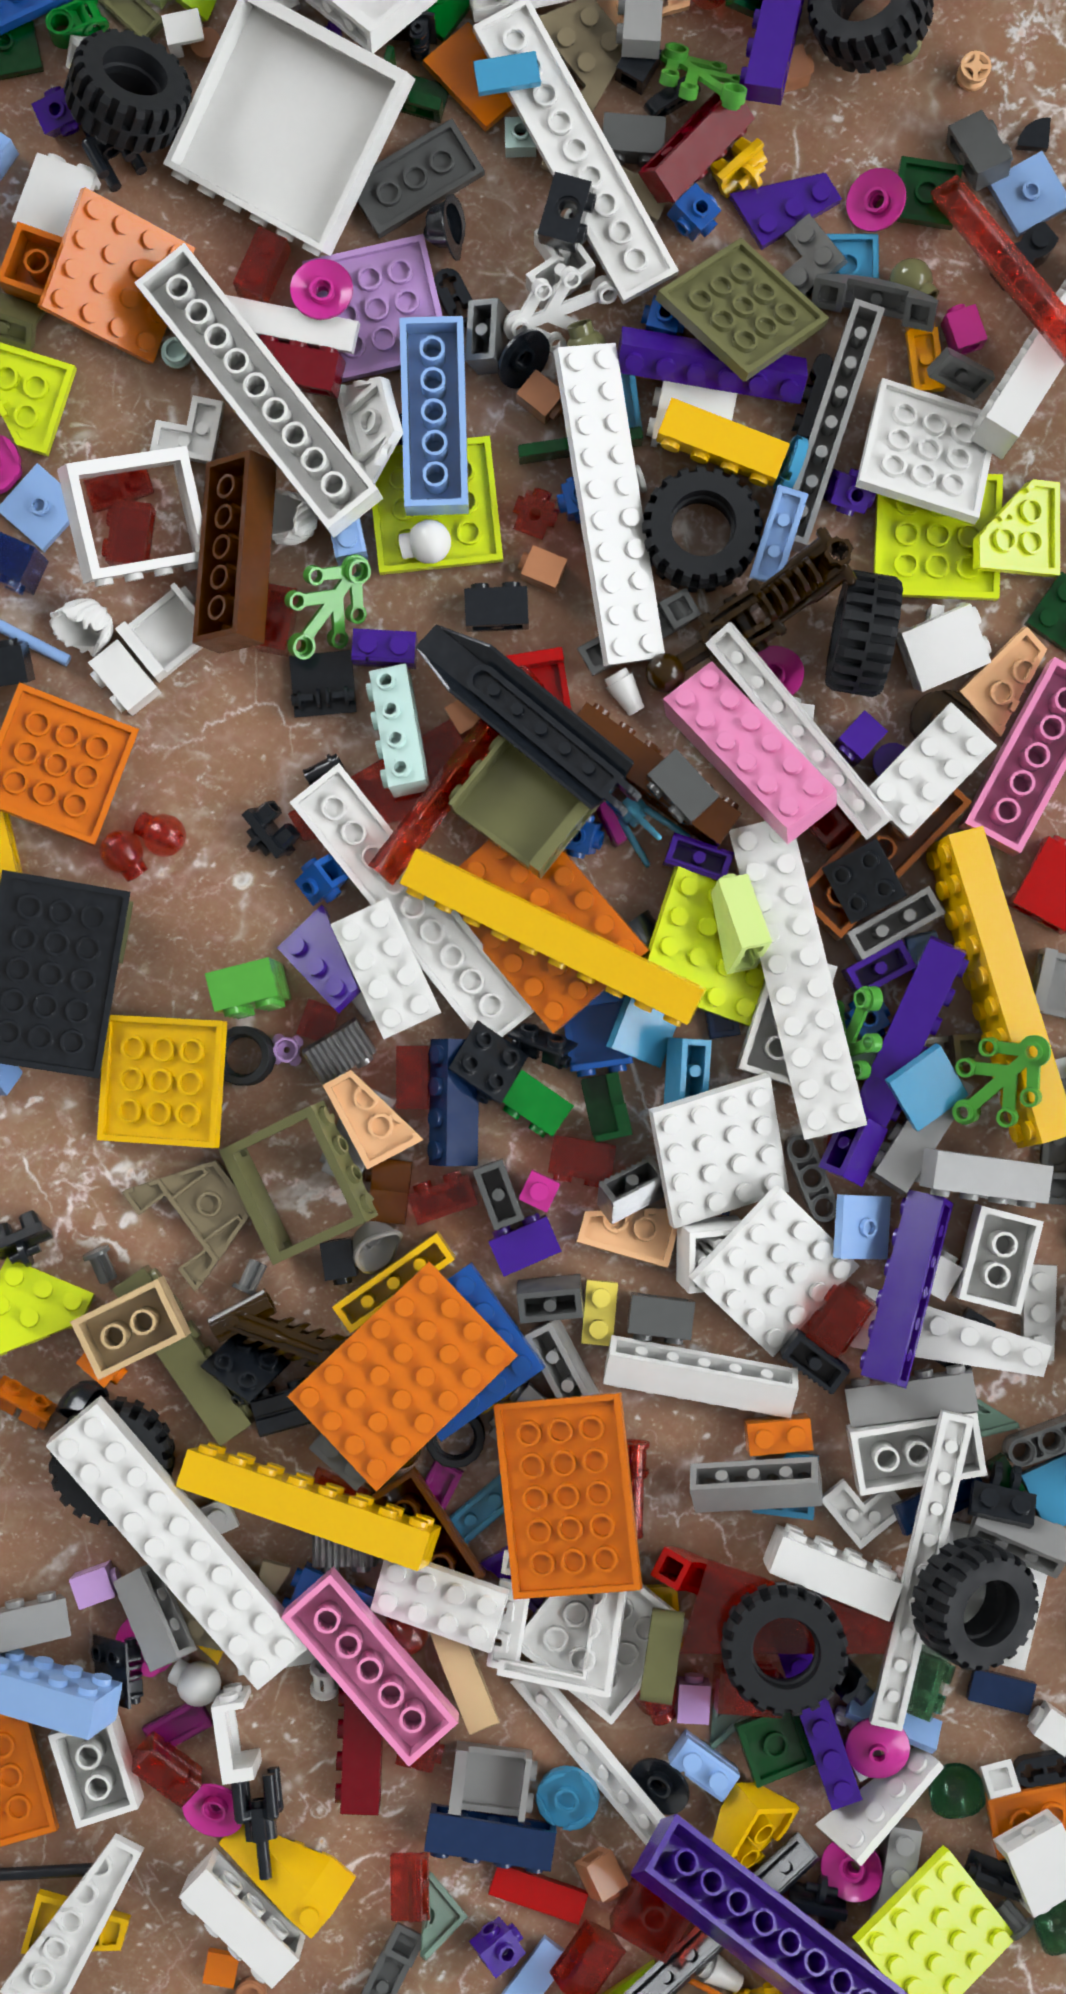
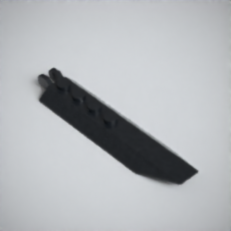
M436 624L415 646L449 693L590 810L605 802L613 811L624 817L628 813V809L621 801H618L611 795L617 787L629 799L638 802L642 797L625 780L634 761L491 644Z

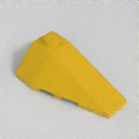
M753 1782L736 1783L720 1808L712 1842L748 1869L755 1863L760 1864L766 1857L762 1851L773 1838L779 1841L783 1837L800 1807L764 1786L757 1788Z
M244 1824L237 1832L222 1837L219 1841V1845L276 1907L311 1939L330 1918L356 1879V1875L333 1855L323 1851L322 1853L305 1847L302 1842L297 1840L293 1842L278 1835L276 1839L269 1840L272 1878L260 1880L256 1843L246 1842Z

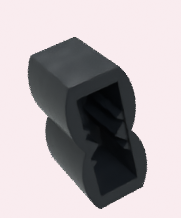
M1045 222L1035 224L1026 231L1020 242L1013 243L1003 250L994 264L990 276L1003 291L1014 288L1024 279L1028 271L1040 267L1047 260L1059 240L1058 236Z

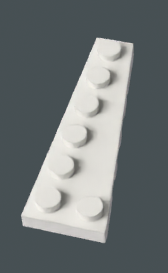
M868 1286L866 1288L850 1340V1347L866 1350L868 1348L870 1340L868 1337L869 1325L872 1320H875L878 1309L876 1298L879 1290ZM927 1306L915 1357L1044 1377L1053 1346Z
M115 1833L6 1979L0 1993L70 1994L144 1847Z

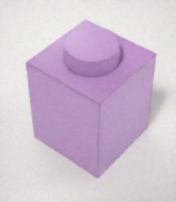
M111 1560L76 1572L69 1579L79 1610L116 1597L117 1592L113 1582L121 1578V1574L117 1567L113 1568Z
M688 1672L685 1673V1677L677 1676L675 1708L677 1723L709 1725L711 1684L709 1678H704L703 1674Z

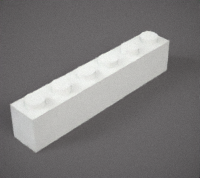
M611 1335L603 1384L617 1388H627L649 1394L665 1395L785 1418H791L799 1389L798 1370L796 1368Z

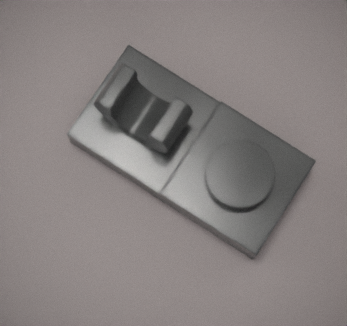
M946 347L926 369L930 378L973 400L995 379L992 370L949 347Z

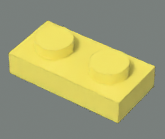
M586 1280L581 1344L609 1346L611 1335H614L618 1282Z

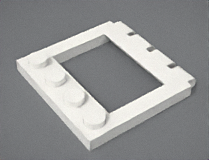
M504 1550L501 1573L511 1575L509 1552ZM500 1578L499 1586L510 1590L505 1605L507 1610L503 1612L496 1639H500L502 1642L494 1643L491 1653H488L486 1666L496 1668V1675L609 1699L612 1693L627 1591L594 1594L583 1672L579 1673L520 1660L530 1598L513 1600L511 1579Z

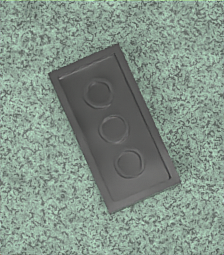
M451 118L375 164L357 204L380 239L425 212L431 206L445 200L448 195L458 192L483 177L485 170Z

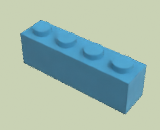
M667 1037L664 1104L709 1091L712 1040Z

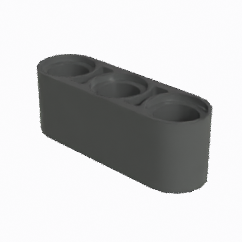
M793 1134L786 1139L783 1148L806 1209L814 1219L821 1222H829L836 1217L837 1199L825 1170L818 1167L821 1159L812 1139L804 1140L803 1135ZM799 1139H802L807 1144V1151L802 1157L794 1156L791 1150L792 1144ZM809 1169H815L819 1176L818 1182L813 1186H807L803 1181V1175ZM825 1198L830 1203V1210L825 1215H817L815 1204L818 1200Z
M1066 1414L1008 1435L1002 1443V1452L1005 1457L1016 1466L1025 1467L1065 1453ZM1048 1432H1054L1055 1441L1053 1444L1046 1447L1043 1446V1436ZM1018 1443H1024L1026 1447L1025 1453L1020 1457H1014L1012 1453L1013 1447Z

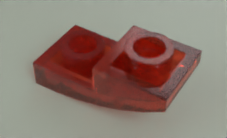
M147 469L104 475L87 479L83 482L92 514L125 505L154 493Z

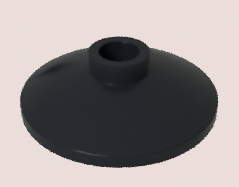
M534 329L523 331L506 345L498 363V375L504 385L512 389L521 388L536 369L540 373L543 371L549 358L550 345L547 337L542 332Z
M656 1758L642 1759L633 1766L630 1775L662 1814H676L685 1808L690 1797L689 1787L685 1778L677 1769L668 1762Z

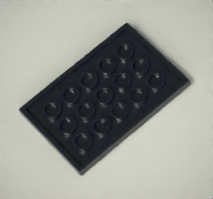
M2 870L0 880V1064L92 1078L100 1077L130 891Z

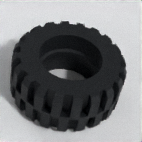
M808 0V20L824 55L828 57L832 64L837 67L841 66L842 70L853 73L855 69L860 74L870 73V70L873 69L880 72L886 70L887 65L892 63L897 65L902 62L904 55L907 53L911 55L917 49V42L919 40L923 41L928 32L927 26H930L932 23L934 0H891L880 13L862 21H849L848 19L853 10L865 0Z
M108 29L105 33L100 30L94 32L91 36L85 37L79 46L76 47L64 85L65 101L68 109L71 110L74 120L82 124L83 130L89 135H95L97 141L104 145L108 143L113 145L116 150L123 151L127 149L131 153L140 154L142 151L152 153L159 149L161 150L174 141L192 98V88L184 66H179V60L174 54L170 55L162 44H155L150 41V37L143 34L141 37L135 35L134 31L129 30L118 32L117 29Z
M696 465L694 471H689L687 467L680 469L676 476L669 475L663 479L661 486L654 489L650 495L649 502L646 503L643 514L642 534H646L647 537L644 544L647 552H649L651 566H655L657 569L656 574L662 580L665 577L671 581L670 585L677 589L681 585L688 587L689 592L697 593L698 589H705L707 593L715 591L716 587L721 585L725 588L732 584L736 577L740 578L759 547L760 534L763 528L762 518L759 517L761 510L757 500H752L753 492L748 485L742 487L739 484L740 478L733 473L730 477L723 475L724 469L715 467L714 471H707L706 465ZM692 504H707L715 507L726 517L730 524V538L727 545L720 552L710 556H697L686 552L676 543L672 535V522L677 512Z
M852 570L857 580L851 586H847L845 582L842 584L829 642L825 683L832 691L875 697L883 691L888 671L890 670L901 615L903 587L902 582L895 576Z
M117 1396L116 1400H109L108 1397H103L172 1477L176 1459L174 1457L175 1444L174 1439H171L168 1435L170 1429L166 1422L161 1424L158 1420L159 1414L154 1409H151L150 1412L144 1409L145 1403L136 1400L135 1403L126 1402L127 1397ZM78 1411V1412H76V1413L74 1412V1413L67 1419V1421L65 1422V1424H67V1423H68L70 1420H72L76 1415H78V1414L80 1413V1411ZM50 1452L52 1458L49 1462V1473L53 1474L54 1477L51 1484L54 1491H60L62 1494L59 1499L65 1507L69 1504L75 1509L72 1514L78 1518H81L83 1514L91 1517L89 1523L99 1525L100 1520H107L108 1526H114Z
M964 1537L954 1540V1545L948 1543L939 1549L940 1553L938 1555L933 1554L927 1560L929 1564L925 1570L921 1569L917 1576L920 1579L917 1586L914 1585L912 1592L915 1602L911 1603L912 1615L916 1617L913 1619V1624L916 1632L920 1635V1639L931 1650L962 1669L985 1671L990 1669V1666L995 1668L1004 1664L1005 1658L1011 1659L1018 1653L1016 1649L1020 1645H1025L1029 1639L1026 1636L1030 1629L1033 1630L1036 1623L1033 1618L1034 1614L1038 1613L1039 1603L1035 1600V1597L1039 1595L1037 1584L1033 1582L1035 1581L1034 1575L1021 1558L989 1540H984L980 1537H970L968 1539ZM986 1583V1594L981 1608L971 1620L964 1623V1612L970 1597L980 1586Z
M775 1582V1585L768 1587L766 1584L757 1587V1591L751 1594L747 1592L740 1597L742 1601L737 1606L733 1605L729 1611L727 1622L723 1624V1636L720 1646L728 1679L732 1686L737 1689L740 1697L746 1702L750 1701L753 1703L754 1708L762 1712L769 1710L772 1711L774 1716L783 1717L784 1713H792L794 1717L803 1715L802 1710L811 1708V1711H814L821 1707L819 1704L821 1700L826 1698L829 1701L835 1694L834 1687L836 1684L841 1685L845 1677L843 1669L844 1666H848L849 1656L846 1652L848 1642L842 1628L843 1626L831 1606L813 1590L809 1591L804 1586L796 1583L793 1586L786 1585L785 1582ZM779 1618H792L801 1622L811 1632L815 1645L814 1656L808 1667L798 1675L790 1678H774L767 1675L759 1668L753 1654V1643L756 1634L764 1625Z

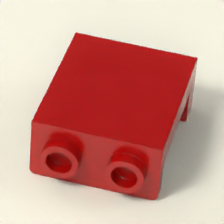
M562 647L506 655L509 660L571 710Z
M1054 835L1053 838L1048 836L1042 839L1040 850L1018 890L1012 893L1007 905L1053 931L1065 934L1066 839Z

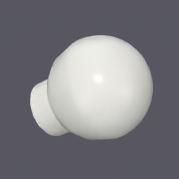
M427 519L415 524L409 533L399 534L403 559L415 557L422 563L434 564L446 557L451 547L449 531L442 523L436 520Z
M179 1659L168 1676V1682L177 1687L180 1698L188 1705L194 1707L210 1704L218 1696L221 1689L219 1672L213 1665L203 1661L188 1663L183 1659Z

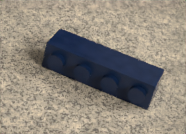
M430 1039L428 1054L430 1060V1080L428 1083L430 1108L428 1113L429 1144L427 1146V1154L429 1156V1165L478 1166L479 1101L476 1098L478 1095L477 1089L448 1069L465 1039Z
M431 1803L424 1851L430 1852L431 1856L436 1858H448L449 1855L461 1857L467 1863L474 1864L479 1863L480 1860L493 1862L494 1866L504 1869L511 1868L512 1866L524 1867L527 1872L535 1874L543 1873V1871L551 1872L557 1834L556 1825L552 1826L546 1821L525 1818V1822L522 1823L518 1822V1817L462 1809L461 1816L448 1814L449 1805Z

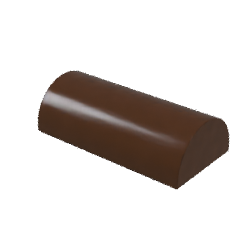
M415 1466L400 1473L384 1484L379 1490L369 1495L375 1498V1504L386 1506V1503L395 1504L405 1509L404 1514L416 1517L417 1513L427 1515L435 1519L434 1524L442 1526L431 1559L432 1563L477 1579H481L486 1575V1572Z

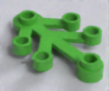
M669 42L665 44L660 60L664 62L666 68L661 70L660 84L667 87H676L680 75L677 70L683 69L687 74L685 81L680 84L678 94L680 98L688 101L696 100L699 90L697 82L700 81L720 95L722 106L728 110H739L741 105L745 103L747 88L739 84L740 75L726 73L727 65L725 63L689 56V48L680 43Z
M352 554L347 556L340 566L321 568L309 565L305 568L303 578L308 584L318 586L324 580H340L333 589L308 593L291 590L286 594L285 605L295 611H300L306 606L321 604L302 632L295 633L289 638L287 647L292 656L306 660L314 654L316 644L313 638L330 615L332 630L327 634L328 644L337 649H342L347 645L348 635L345 632L343 597L349 589L351 604L345 610V617L349 622L355 624L364 622L367 612L363 607L362 584L371 575V567L365 557ZM356 565V572L352 575V568ZM316 570L317 577L315 580H312L311 574ZM297 595L298 598H299V601H298V603L294 606V605H293V598ZM356 609H358L359 614L357 618L354 619L353 613ZM337 634H340V641L336 644L335 637ZM301 640V647L296 650L297 642Z
M863 986L854 994L856 1009L847 1030L844 1019L845 1006L841 1000H837L851 1057L864 1053H877L882 1049L883 1045L882 1038L877 1033H867L860 1041L856 1042L868 1011H878L883 1004V994L880 988L877 986ZM865 1060L853 1061L856 1080L868 1079L871 1074L870 1064Z
M1039 1035L1027 1036L1021 1043L998 1041L994 1037L984 1038L979 1042L978 1050L984 1057H992L998 1053L1018 1056L1009 1065L978 1062L970 1057L957 1061L955 1069L961 1077L966 1078L974 1074L994 1077L974 1096L959 1100L954 1104L952 1114L958 1123L968 1125L976 1122L981 1115V1107L1003 1088L1002 1109L998 1111L996 1120L1002 1127L1014 1126L1019 1119L1018 1112L1016 1111L1018 1074L1026 1067V1089L1020 1093V1102L1029 1108L1040 1104L1042 1101V1093L1039 1090L1041 1066L1049 1061L1051 1047L1049 1042ZM988 1041L994 1046L992 1053L986 1050L985 1045ZM1031 1046H1035L1038 1050L1036 1057H1032L1029 1053ZM964 1062L970 1064L971 1070L969 1073L963 1070ZM1029 1091L1035 1095L1033 1103L1027 1100V1093ZM961 1107H965L968 1110L966 1118L960 1114ZM1005 1112H1009L1012 1116L1010 1123L1006 1122L1003 1118Z

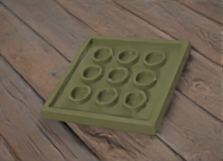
M742 238L734 241L658 290L655 298L657 302L744 382L824 328L829 320L825 313Z

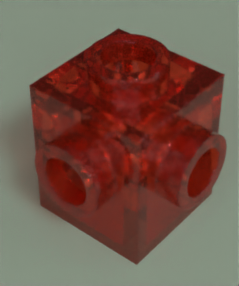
M535 487L533 491L527 489L525 497L518 495L512 512L518 515L513 529L543 540L547 526L554 528L560 511L554 508L557 500L551 498L552 493ZM537 508L541 514L535 515L531 509Z

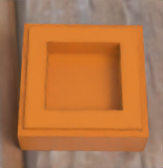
M209 1947L202 1983L234 1989L239 1961L227 1950Z

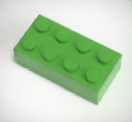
M270 957L205 973L214 1012L222 1013L224 1017L243 1019L254 1016V1009L260 1008V1010L264 1009L267 1012L285 1008V1001L292 1000L283 963Z

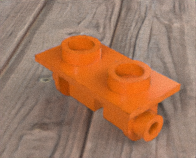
M4 1375L0 1379V1409L13 1416L17 1408L22 1410L18 1418L20 1421L28 1424L35 1430H38V1428L45 1430L50 1422L49 1418L56 1411L57 1404L50 1401L46 1396L23 1386L19 1381Z

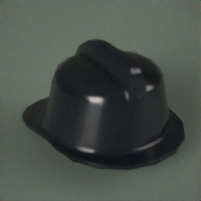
M454 194L448 195L443 202L429 208L426 214V226L423 235L435 247L448 248L453 259L459 261L465 237L466 223L462 205Z

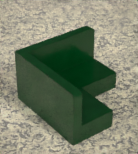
M387 45L384 60L397 66L394 47ZM411 75L416 80L400 112L441 123L449 93L439 82Z
M618 1072L582 1079L581 1086L593 1141L596 1143L633 1135Z

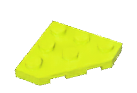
M0 342V414L19 448L49 457L77 368L75 365Z
M1033 479L1026 482L973 538V570L1052 578L1060 575V482Z
M7 1257L0 1270V1356L19 1347L28 1346L51 1337L50 1335L65 1329L73 1328L70 1321L87 1313L95 1296L94 1293L35 1268L26 1267L23 1263L16 1262L12 1264Z

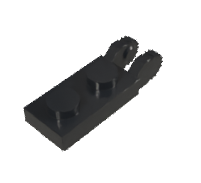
M827 353L819 354L814 361L809 375L813 385H806L801 402L806 403L803 414L797 413L791 430L809 439L832 369L831 367L833 366L832 358Z

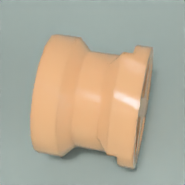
M971 51L962 58L956 73L957 83L962 89L972 92L983 87L992 67L989 57L984 52Z

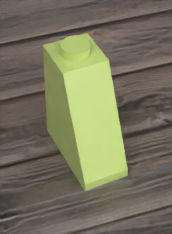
M734 873L724 875L718 879L711 892L725 971L727 974L757 968L760 963V957L764 956L772 940L749 875L737 876Z

